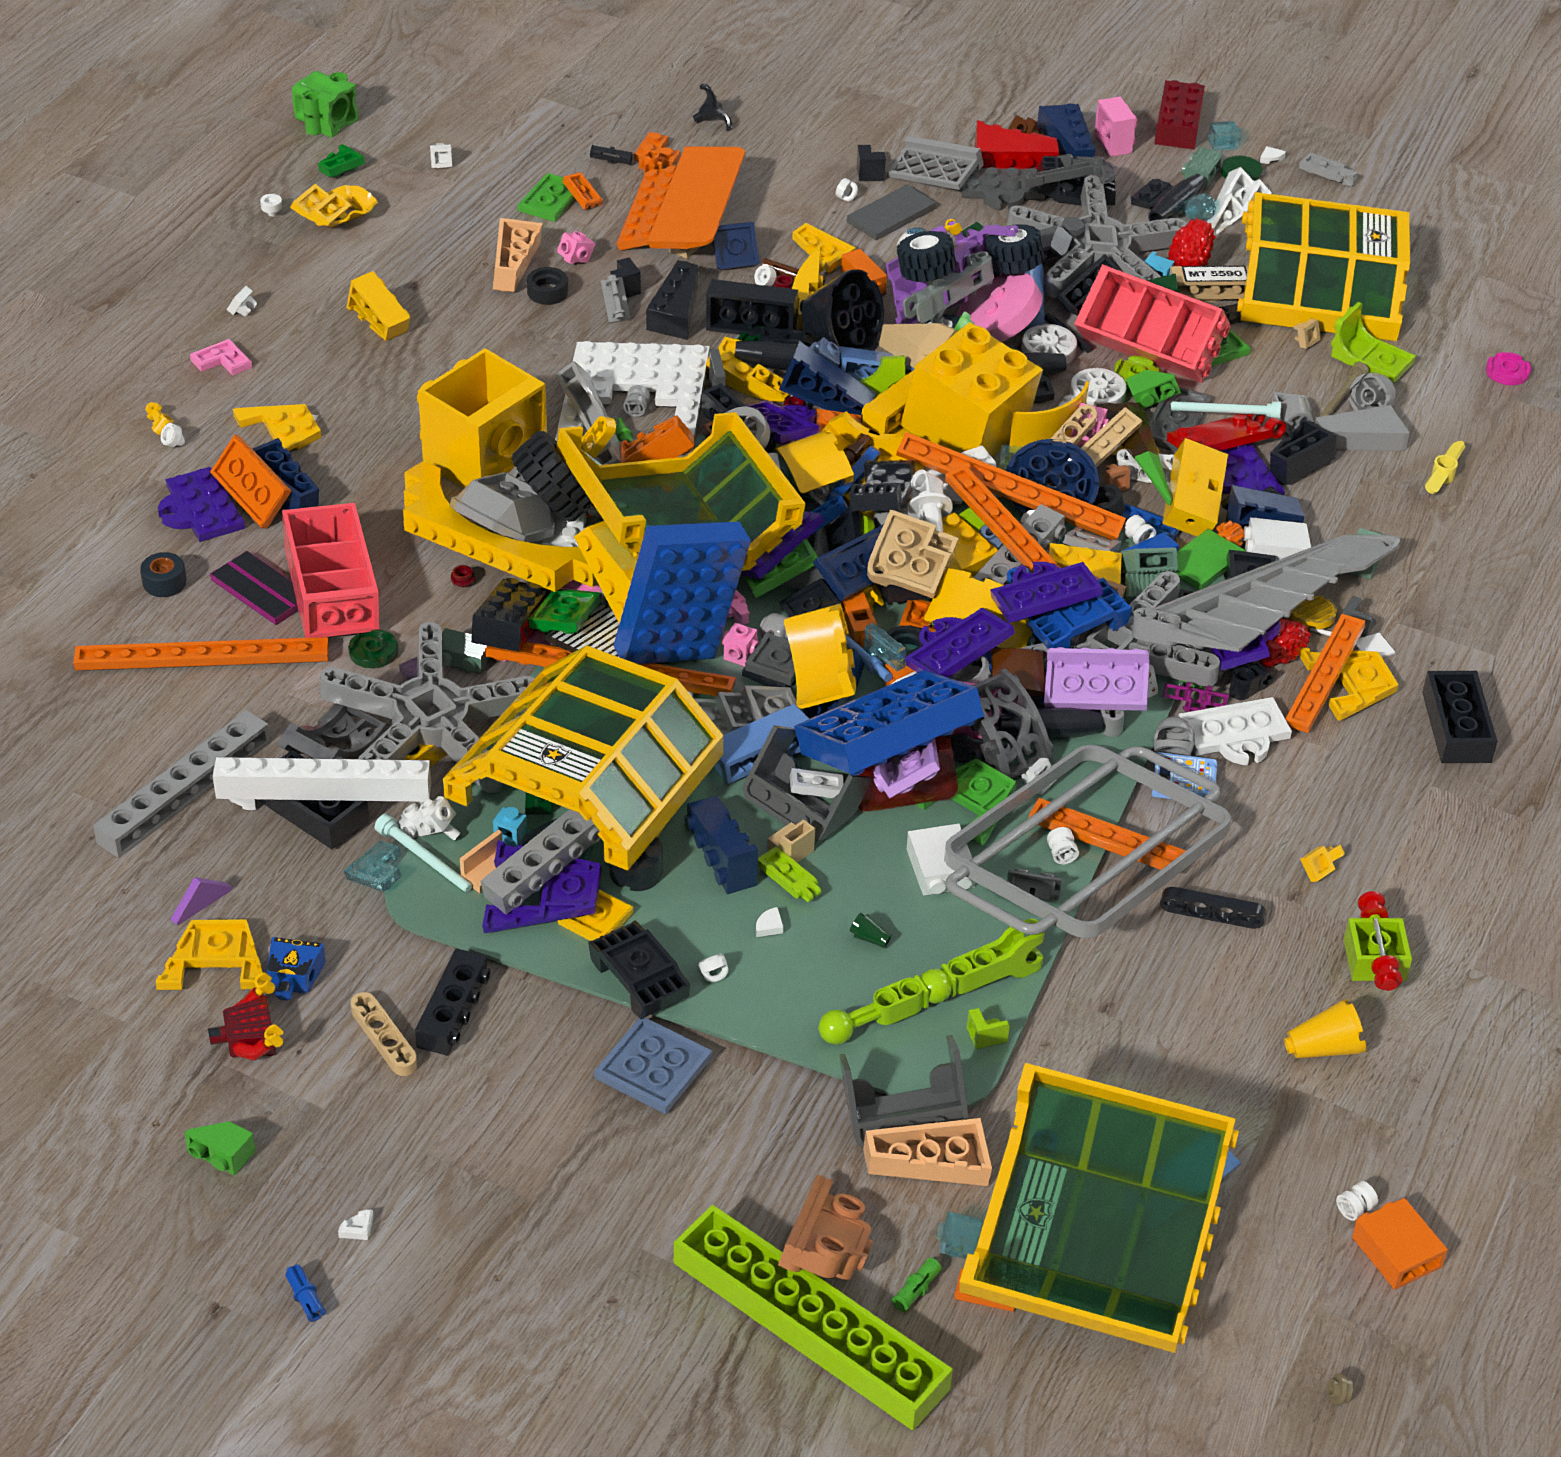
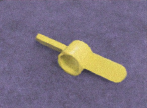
M1463 441L1453 443L1445 455L1435 458L1432 474L1425 484V488L1430 494L1437 493L1443 484L1454 481L1458 466L1457 460L1465 449Z

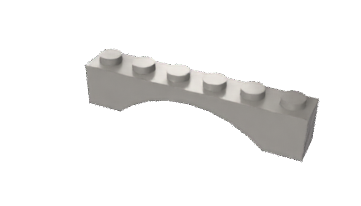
M573 361L556 373L563 391L577 410L587 431L598 417H608L589 373ZM614 433L613 437L595 458L602 465L621 463L620 442L616 433Z

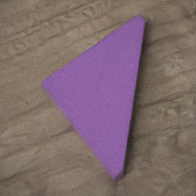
M194 877L170 920L176 925L183 923L230 892L233 887L227 882Z

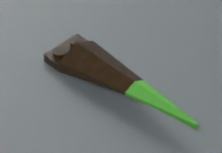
M1134 402L1096 404V407L1108 409L1106 419H1113L1126 407L1142 420V426L1121 445L1136 460L1165 502L1170 506L1172 498L1146 412L1142 410L1139 403Z

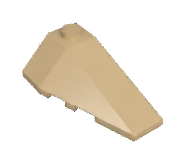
M942 323L883 324L879 346L894 356L904 355L905 363L915 368L917 363L957 333V329Z

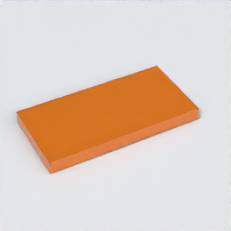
M234 434L210 471L254 521L264 529L269 527L292 492L239 435Z

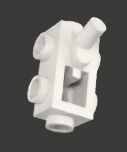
M438 796L433 801L428 800L409 805L404 809L397 823L401 830L411 838L443 832L452 840H455L461 833L449 824L457 813L450 806L449 801L441 796Z

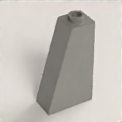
M1391 405L1316 417L1314 423L1336 435V450L1405 451L1410 434Z

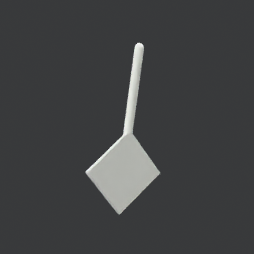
M1313 626L1310 627L1312 632L1330 636L1332 633L1323 629L1317 630ZM1380 633L1359 638L1355 645L1359 651H1377L1382 658L1395 654V651Z

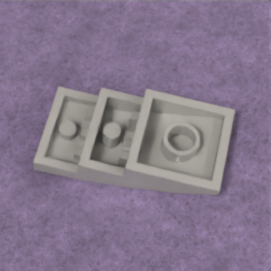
M744 685L741 693L718 692L716 699H694L723 735L790 705H796V699L790 687Z

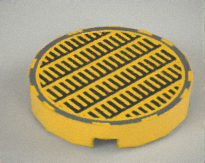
M1315 595L1313 600H1304L1291 610L1289 619L1301 622V625H1305L1308 629L1309 626H1316L1315 629L1317 630L1330 627L1335 622L1337 609L1335 604L1329 599Z

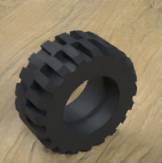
M537 431L513 452V464L533 491L558 516L568 522L575 521L593 503L557 451V441L545 431Z

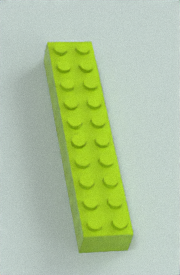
M713 1204L674 1241L675 1265L910 1430L914 1431L950 1391L953 1373L951 1367L814 1273L805 1269L793 1272L778 1266L782 1251Z

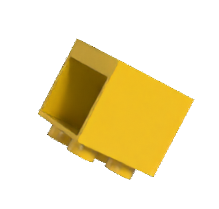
M969 322L915 365L900 425L918 437L956 452L962 453L983 446L990 456L993 457L1010 442L1013 413L1015 411L1031 412L1043 369L1029 361L1022 352L1013 350L992 337L985 328L975 326Z
M486 348L468 359L460 360L453 369L434 381L429 380L425 382L418 390L417 402L419 404L423 461L441 468V475L463 489L474 479L503 472L510 473L515 467L512 461L513 452L535 432L545 431L547 433L545 383Z

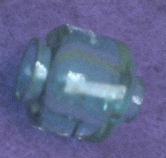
M1206 193L1192 196L1185 203V213L1189 220L1200 219L1207 221L1214 216L1216 211L1215 200Z

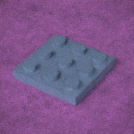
M638 1018L595 1069L594 1078L666 1115L712 1059V1050L647 1018Z

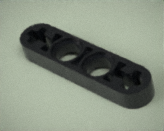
M1179 887L1165 888L1160 900L1162 909L1170 913L1251 929L1260 928L1265 922L1266 909L1261 904ZM1193 903H1203L1206 907H1197ZM1221 908H1229V909H1231L1233 912H1231V913H1226V912L1221 911L1220 909H1221Z

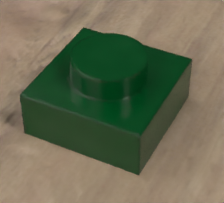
M526 792L525 814H552V802Z

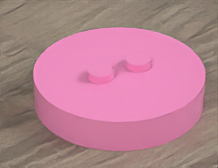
M1025 272L1001 274L994 277L990 285L977 289L975 295L970 293L967 297L968 300L961 304L957 316L961 317L964 312H967L971 316L970 320L976 326L985 328L992 337L1003 342L1019 333L1035 318L1041 308L1043 296L1034 279Z

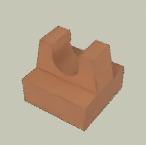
M1107 465L1105 484L1117 486L1121 491L1130 489V468L1126 465Z

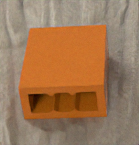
M1405 1198L1396 1202H1388L1381 1209L1372 1213H1364L1355 1222L1352 1238L1394 1290L1443 1267L1448 1249Z

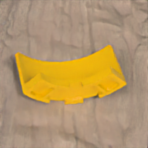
M1086 381L1082 391L1073 400L1057 408L1037 412L1015 411L1012 417L1009 457H1013L1019 449L1031 442L1051 439L1079 408L1081 403L1087 404L1090 382ZM1073 428L1068 429L1065 435L1072 438Z
M847 411L832 418L822 430H829L830 433L835 435L838 440V444L835 445L838 451L844 450L846 446L851 445L858 435L862 433L871 439L872 443L870 446L881 452L878 460H907L896 455L906 431L897 434L881 433L880 435L869 433L870 429L858 423ZM864 476L863 479L859 482L860 484H862L863 482L866 481V480H865V476Z
M829 430L774 449V453L780 454L786 462L801 494L841 480L844 485L853 482L854 473L843 450L838 451L835 446L838 444V440Z
M947 568L924 620L928 623H933V620L944 617H956L963 620L980 608H984L1008 622L992 600L990 589L1004 585L987 578L982 582L973 578L969 572ZM1026 618L1018 622L1009 623L1013 625L1015 634L996 646L997 648L1026 647L1032 634L1031 629L1027 626Z
M841 603L786 618L784 626L791 648L796 676V706L799 709L855 695L856 678L855 676L853 677L851 668L855 667L852 649L847 650L846 635H849Z

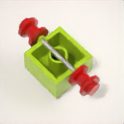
M1369 891L1358 898L1357 903L1361 910V918H1348L1343 939L1352 981H1374L1377 988L1391 991L1400 986L1402 981L1407 980L1412 962L1403 918H1388V911L1384 907V896L1379 892Z

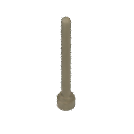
M1362 362L1354 363L1349 370V378L1319 417L1332 415L1349 393L1355 378L1361 374L1369 373L1367 365Z

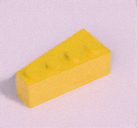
M605 521L588 526L575 535L574 538L617 621L620 623L637 559L619 544Z

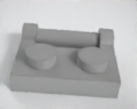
M1075 527L1065 534L1063 541L1064 544L1116 553L1120 551L1122 541L1117 539L1109 540L1085 532L1080 527Z

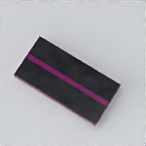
M249 551L243 552L210 573V578L214 583L275 625L299 611L292 581Z

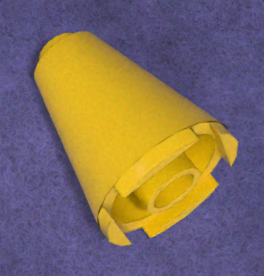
M1349 999L1341 1000L1287 1032V1038H1284L1288 1054H1293L1295 1058L1355 1055L1365 1053L1366 1051L1365 1040L1360 1041L1359 1039L1360 1032H1363L1362 1025L1353 1004H1349Z

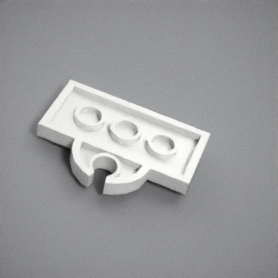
M1273 697L1180 713L1178 717L1188 721L1194 731L1195 744L1193 752L1195 756L1220 752L1224 758L1240 765H1248L1249 756L1244 751L1253 752L1255 754L1254 761L1259 763L1267 757L1270 742L1290 739L1292 733Z

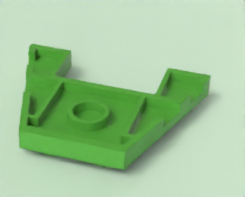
M974 759L949 771L947 777L938 781L932 779L926 782V787L917 791L913 788L906 794L907 799L923 810H926L939 797L945 795L977 814L978 816L974 819L976 820L1013 794L1017 787L1015 780L979 759ZM997 822L977 835L973 840L984 845Z

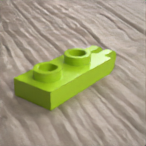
M777 846L758 858V868L794 898L802 897L805 901L809 902L814 898L813 896L817 897L821 894L817 879Z

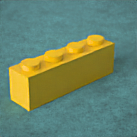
M914 370L897 383L891 385L889 389L880 393L871 402L864 405L862 409V425L878 434H888L901 424Z

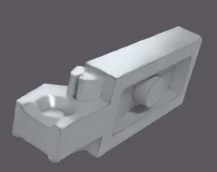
M1311 152L1300 161L1299 169L1305 170L1308 173L1317 174L1347 186H1353L1356 183L1357 172L1347 169L1346 165Z

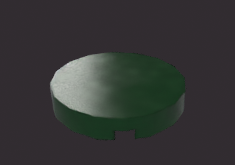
M1247 156L1228 157L1221 166V174L1225 179L1230 171L1240 167L1253 181L1258 180L1262 176L1263 171L1262 165L1257 160Z
M381 629L371 630V632L362 635L358 633L350 640L348 645L350 659L358 666L371 669L384 667L392 663L399 651L398 642L394 639V636L390 632Z

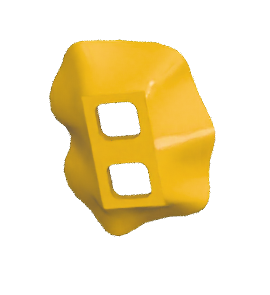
M343 185L326 192L329 195L337 192L351 204L349 209H355L349 214L344 212L338 217L340 220L333 221L327 227L331 229L365 215L372 210L378 201L367 190L359 186ZM316 223V225H318V226H326V225H322V224Z

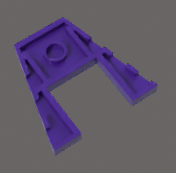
M498 840L494 859L495 867L500 866L523 846L517 845V847L505 845L504 841ZM579 858L571 861L558 875H554L544 883L540 906L520 905L506 915L495 905H486L482 925L483 932L491 933L595 914L602 873L601 864Z

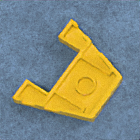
M306 404L233 409L234 418L240 428L264 422L273 440L279 438L282 442V447L284 449L287 448L288 451L294 448L299 450L321 438V430Z
M1301 648L1299 657L1307 670H1312L1321 652H1310V648ZM1356 650L1351 652L1339 675V679L1349 695L1330 698L1329 707L1337 721H1341L1397 692L1399 684L1379 652Z
M191 920L177 943V950L174 955L169 957L165 963L164 972L162 975H158L156 979L157 990H182L185 968L242 967L240 977L241 989L257 988L255 986V979L263 971L247 920Z

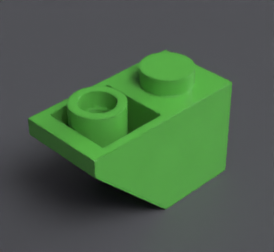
M1145 370L1126 378L1136 403L1140 404L1142 410L1181 393L1174 374Z
M230 1121L188 1129L184 1133L187 1151L190 1155L197 1159L201 1158L211 1163L216 1169L220 1171L225 1170L233 1175L256 1152L253 1133Z

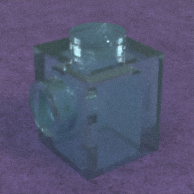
M1234 121L1210 123L1208 141L1214 151L1237 149L1238 141L1241 140V130L1237 128Z
M948 1211L945 1223L939 1222L936 1232V1239L940 1240L939 1252L951 1257L964 1259L967 1258L968 1254L974 1255L981 1234L983 1220Z

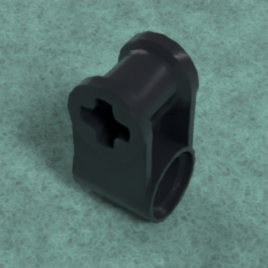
M1260 660L1243 664L1233 670L1229 694L1235 699L1246 700L1262 689L1269 687L1276 673L1274 670L1267 669L1261 665Z

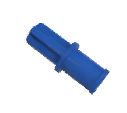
M299 1264L288 1267L285 1276L294 1291V1300L300 1302L308 1321L314 1322L321 1319L318 1312L324 1316L326 1309L316 1294V1286L310 1283Z

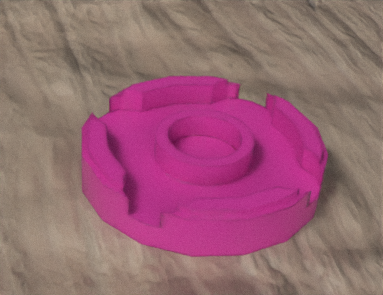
M1500 352L1495 357H1489L1485 369L1487 375L1500 384L1519 385L1529 379L1531 365L1528 361H1523V357L1518 354Z

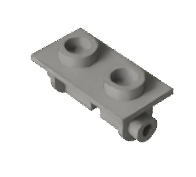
M610 275L607 277V280H601L609 323L630 320L622 277L616 278V275Z

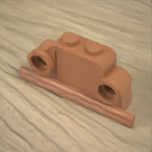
M817 1175L785 1244L778 1266L793 1272L805 1269L825 1278L851 1279L856 1269L862 1271L873 1240L868 1239L871 1232L870 1225L860 1220L865 1211V1205L856 1197L848 1194H837L836 1196L828 1194L833 1181L829 1178L825 1179L822 1175Z

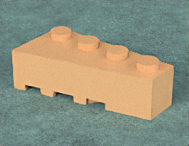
M500 218L493 280L494 290L515 292L540 245L543 223Z
M980 1118L868 1130L865 1133L863 1150L868 1174L980 1186L989 1185L992 1166Z

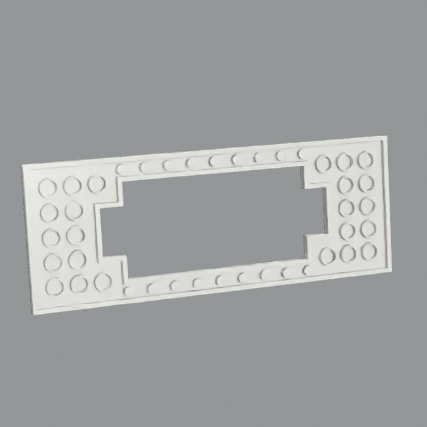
M577 342L573 361L589 373L602 404H611L613 391H628L632 386H643L649 392H656V406L676 407L675 416L678 415L694 435L695 443L702 391H704L707 373L706 362L710 356V346L698 344H635L632 342ZM566 394L556 433V441L559 428L583 427L584 425ZM693 447L692 450H691L689 453H687L686 455H682V454H681V455L678 456V457H686V456H688V455L693 451L694 447ZM683 482L662 483L658 506L684 503L687 488ZM553 511L555 526L553 537L532 542L539 545L579 547L574 536L585 529L586 513H583L577 520L568 522ZM683 511L643 515L646 519L645 531L647 526L681 524Z

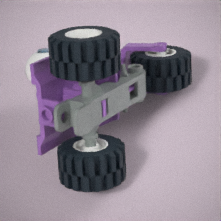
M948 219L945 223L946 226L940 225L930 231L920 227L908 229L898 240V257L886 264L888 279L892 282L898 317L895 318L896 324L942 323L955 328L960 316L943 314L944 311L968 300L967 296L970 293L975 295L977 293L976 290L980 287L990 285L994 279L993 271L1001 274H1018L1034 269L1042 263L1044 254L1039 229L1034 226L1020 224L1010 226L986 225L980 231L966 230V238L962 234V227L954 219ZM947 232H950V234L953 235L956 239V244L958 246L955 249L953 246V239L952 237H950L949 234H946Z

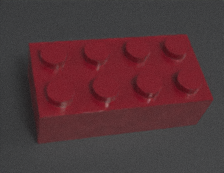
M1165 80L1156 127L1155 145L1195 150L1205 85Z

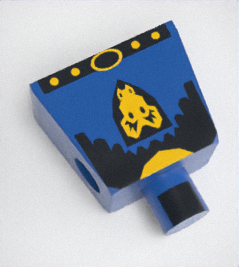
M272 937L267 973L272 977L271 982L275 984V996L278 999L287 1001L291 999L293 992L305 994L310 991L326 963L323 943Z

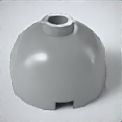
M1375 372L1361 374L1355 378L1350 387L1352 397L1349 398L1354 411L1387 405L1393 406L1395 402V387L1392 381L1383 374Z

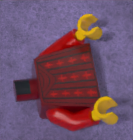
M265 972L260 973L255 979V986L257 988H253L242 1000L232 1007L223 1010L225 1025L208 1028L210 1045L228 1042L231 1057H241L251 1061H256L262 1056L277 1055L276 1047H280L283 1044V1038L280 1037L283 1035V1030L275 1024L272 1025L267 996L264 997L263 994H271L275 990V984L271 982V976Z

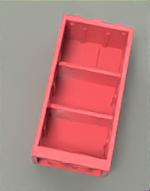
M1105 265L1101 266L1074 323L1082 337L1129 356L1145 357L1152 360L1155 366L1200 383L1209 376L1213 358L1219 355L1221 341L1223 337L1226 338L1230 331V323L1223 309Z
M355 503L282 510L284 550L305 638L365 633L379 629V592Z

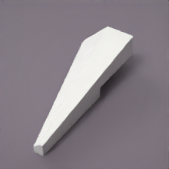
M1241 167L1229 172L1214 205L1216 207L1215 209L1213 207L1207 223L1212 224L1214 235L1222 232L1224 228L1242 217L1243 211L1247 212L1249 200H1251L1255 192L1271 194L1270 190L1260 179L1253 181Z

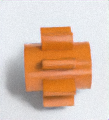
M648 150L644 152V155H640L639 169H644V174L649 170H660L664 167V157H659L657 151Z
M1230 520L1216 527L1217 534L1239 547L1243 544L1241 539L1245 535L1243 528L1238 523H1232Z

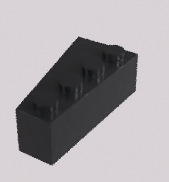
M679 260L676 262L646 308V330L685 340L688 339L691 315L693 314V305L698 288L697 264Z

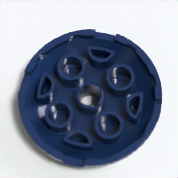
M1053 439L1031 442L1019 449L1007 466V472L1092 505L1098 494L1099 474L1095 463L1083 449L1070 442L1062 443L1053 441ZM1048 483H1053V484H1055L1057 487H1055V486L1051 487V486H1048V485H1046V484H1048ZM1010 500L1012 505L1022 515L1027 511L1034 510Z

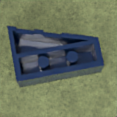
M1232 485L1226 523L1231 520L1232 523H1238L1243 530L1245 526L1248 527L1250 517L1304 523L1305 516L1297 498Z

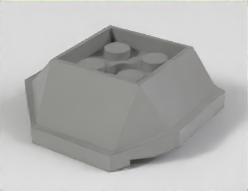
M507 472L474 479L457 496L451 498L450 507H453L455 511L503 536L529 543L553 537L555 529L553 510L533 491L528 483Z

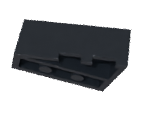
M1302 418L1300 425L1290 431V436L1287 439H1283L1270 452V471L1278 481L1287 485L1335 459L1336 435Z

